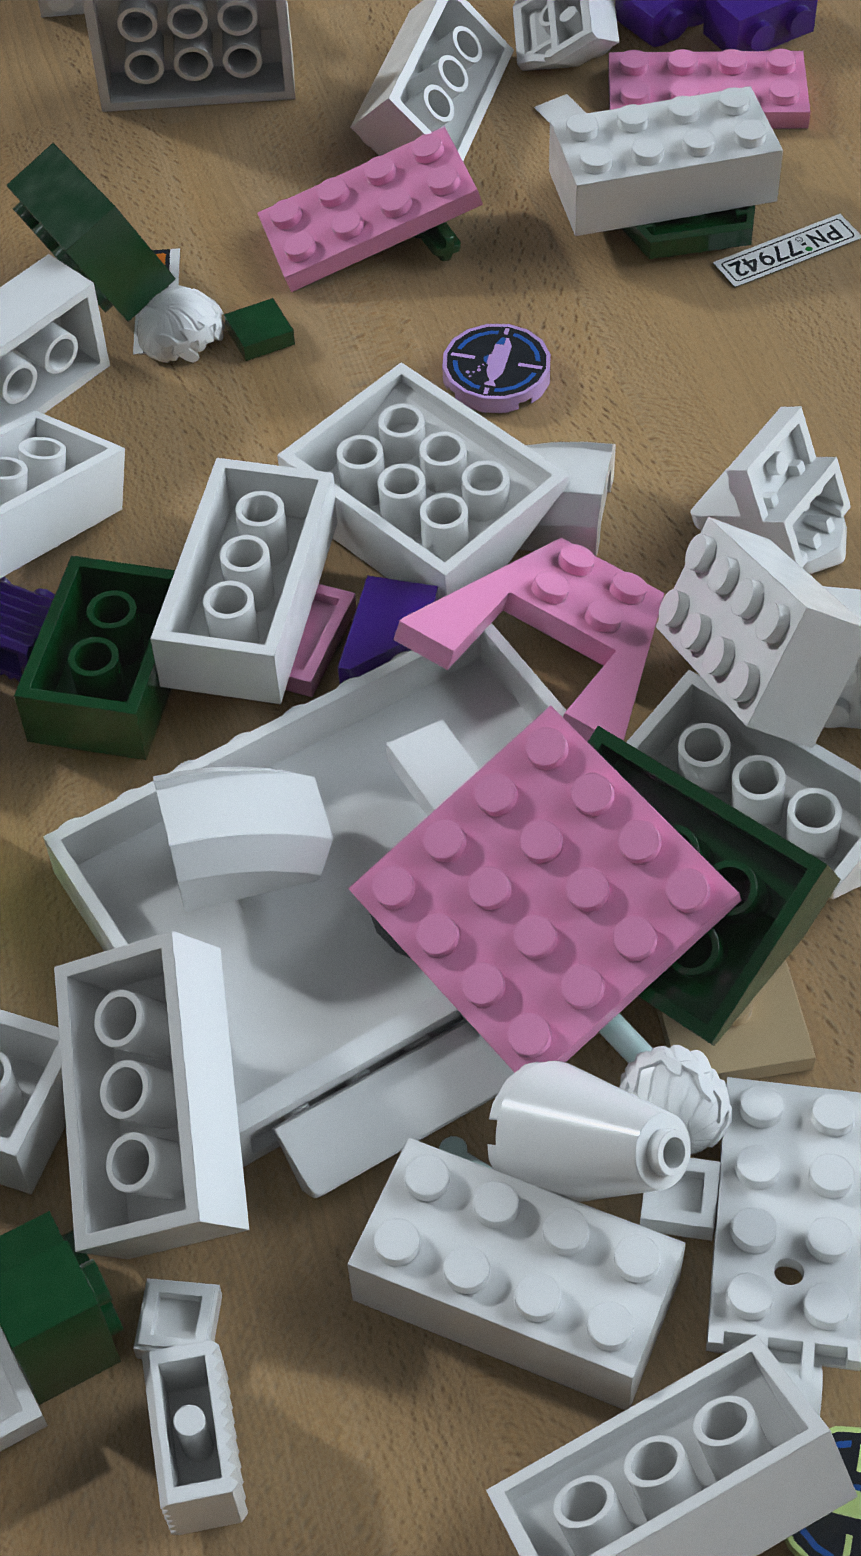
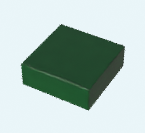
M274 298L224 314L226 330L245 361L295 345L294 330Z

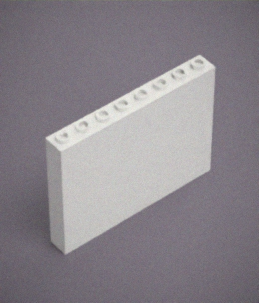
M492 623L448 670L412 650L401 652L389 662L360 677L347 679L336 689L306 704L296 705L286 711L281 717L251 732L238 734L227 744L195 760L185 761L170 772L212 767H258L314 776L333 837L322 875L316 881L185 912L154 781L140 788L130 789L122 793L116 800L83 817L70 819L57 830L43 836L54 874L104 951L169 931H175L220 948L243 1167L280 1146L272 1127L466 1020L412 959L396 953L376 932L369 911L348 888L427 818L425 812L388 763L386 754L387 742L443 719L481 769L550 705L562 717L567 711Z

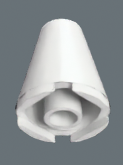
M547 1061L525 1064L506 1079L492 1103L489 1119L497 1121L496 1145L487 1144L488 1158L492 1169L577 1202L668 1189L682 1178L690 1160V1138L687 1128L680 1118L566 1062Z

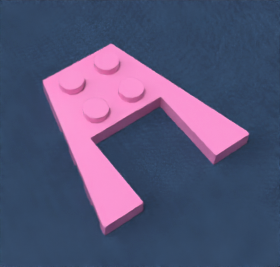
M559 538L403 617L399 621L394 640L448 670L499 614L505 611L603 665L602 669L567 709L563 718L587 742L597 726L602 727L624 741L664 592L647 584L638 575L625 572L598 558L586 547L572 544L563 538Z

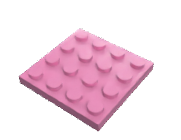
M551 705L348 888L514 1073L525 1064L533 1062H567L741 902L739 892Z

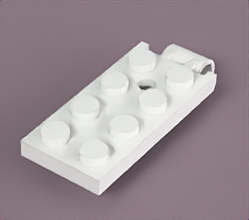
M727 1077L726 1087L729 1105H732V1121L721 1138V1164L716 1206L706 1351L727 1353L758 1335L820 1416L823 1386L822 1366L854 1371L861 1370V1093ZM779 1267H790L800 1272L802 1280L795 1285H787L776 1278L774 1271Z

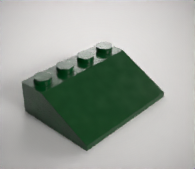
M597 726L588 743L740 894L741 902L638 995L691 1032L715 1046L804 938L841 879L823 861L602 727Z

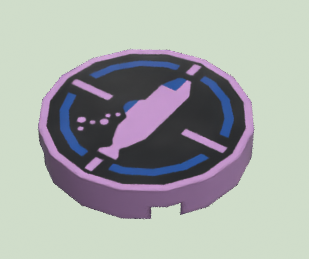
M510 324L481 325L467 329L453 338L444 351L442 366L443 383L447 390L449 388L455 393V399L471 409L484 413L511 412L519 409V403L526 402L530 398L531 403H533L543 395L550 384L551 354L543 340L527 329Z

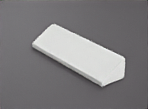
M465 1020L272 1127V1130L302 1191L313 1198H318L402 1151L408 1137L419 1141L495 1098L506 1079L514 1074V1072L475 1028Z

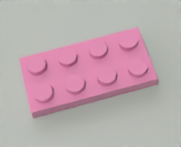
M681 49L673 52H642L639 50L609 52V110L630 104L641 105L671 100L678 96H695L719 92L727 88L751 86L772 129L808 128L810 104L803 51H790L787 49L740 51L727 49L717 52H692Z
M444 126L384 155L374 157L345 173L326 179L321 184L295 196L281 200L273 206L258 212V216L291 292L483 204L479 192Z

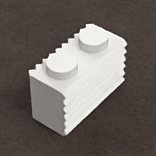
M211 1339L148 1351L142 1355L160 1509H162L171 1534L183 1535L241 1523L247 1516L248 1510L242 1486L244 1481L240 1471L242 1467L238 1457L239 1449L234 1428L235 1420L232 1414L231 1392L227 1382L229 1378L220 1346Z

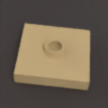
M786 960L715 1046L657 1009L666 1047L670 1048L673 1045H680L689 1051H701L707 1057L711 1068L716 1070L719 1078L724 1080L725 1083L727 1082V1077L751 1080L814 1069L816 1056Z

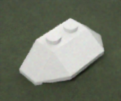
M515 0L513 17L517 65L522 71L579 67L592 58L603 56L612 46L619 43L614 0Z

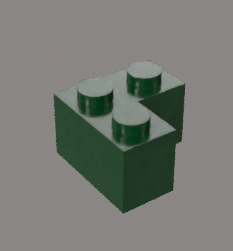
M50 1211L0 1235V1325L38 1404L41 1405L120 1363L121 1360L112 1336L123 1331L124 1328L111 1302L113 1299L94 1259L90 1260L86 1253L75 1252L74 1229L61 1235Z

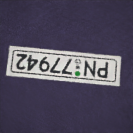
M841 214L725 257L713 262V264L734 287H738L861 239V234Z

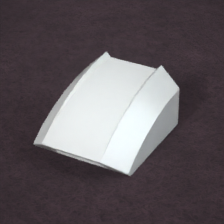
M550 442L526 445L568 473L569 484L519 549L536 551L559 538H563L572 544L586 547L597 556L603 511L607 493L611 492L614 479L616 444Z
M212 767L153 776L185 912L313 882L321 877L333 837L314 776L258 767Z

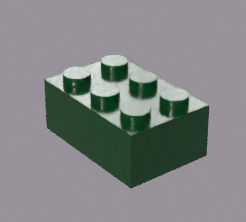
M54 143L47 147L6 185L20 201L12 209L59 261L94 283L98 305L105 313L114 306L126 321L129 322L147 306L150 300L176 279L116 206Z
M71 555L14 694L27 742L141 760L147 759L172 689L160 687L150 638L175 570Z

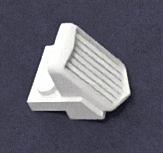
M801 406L780 407L691 509L690 512L694 525L702 531L708 517L770 539L808 574L839 565L845 560L847 526L844 515L851 505L837 457H816Z

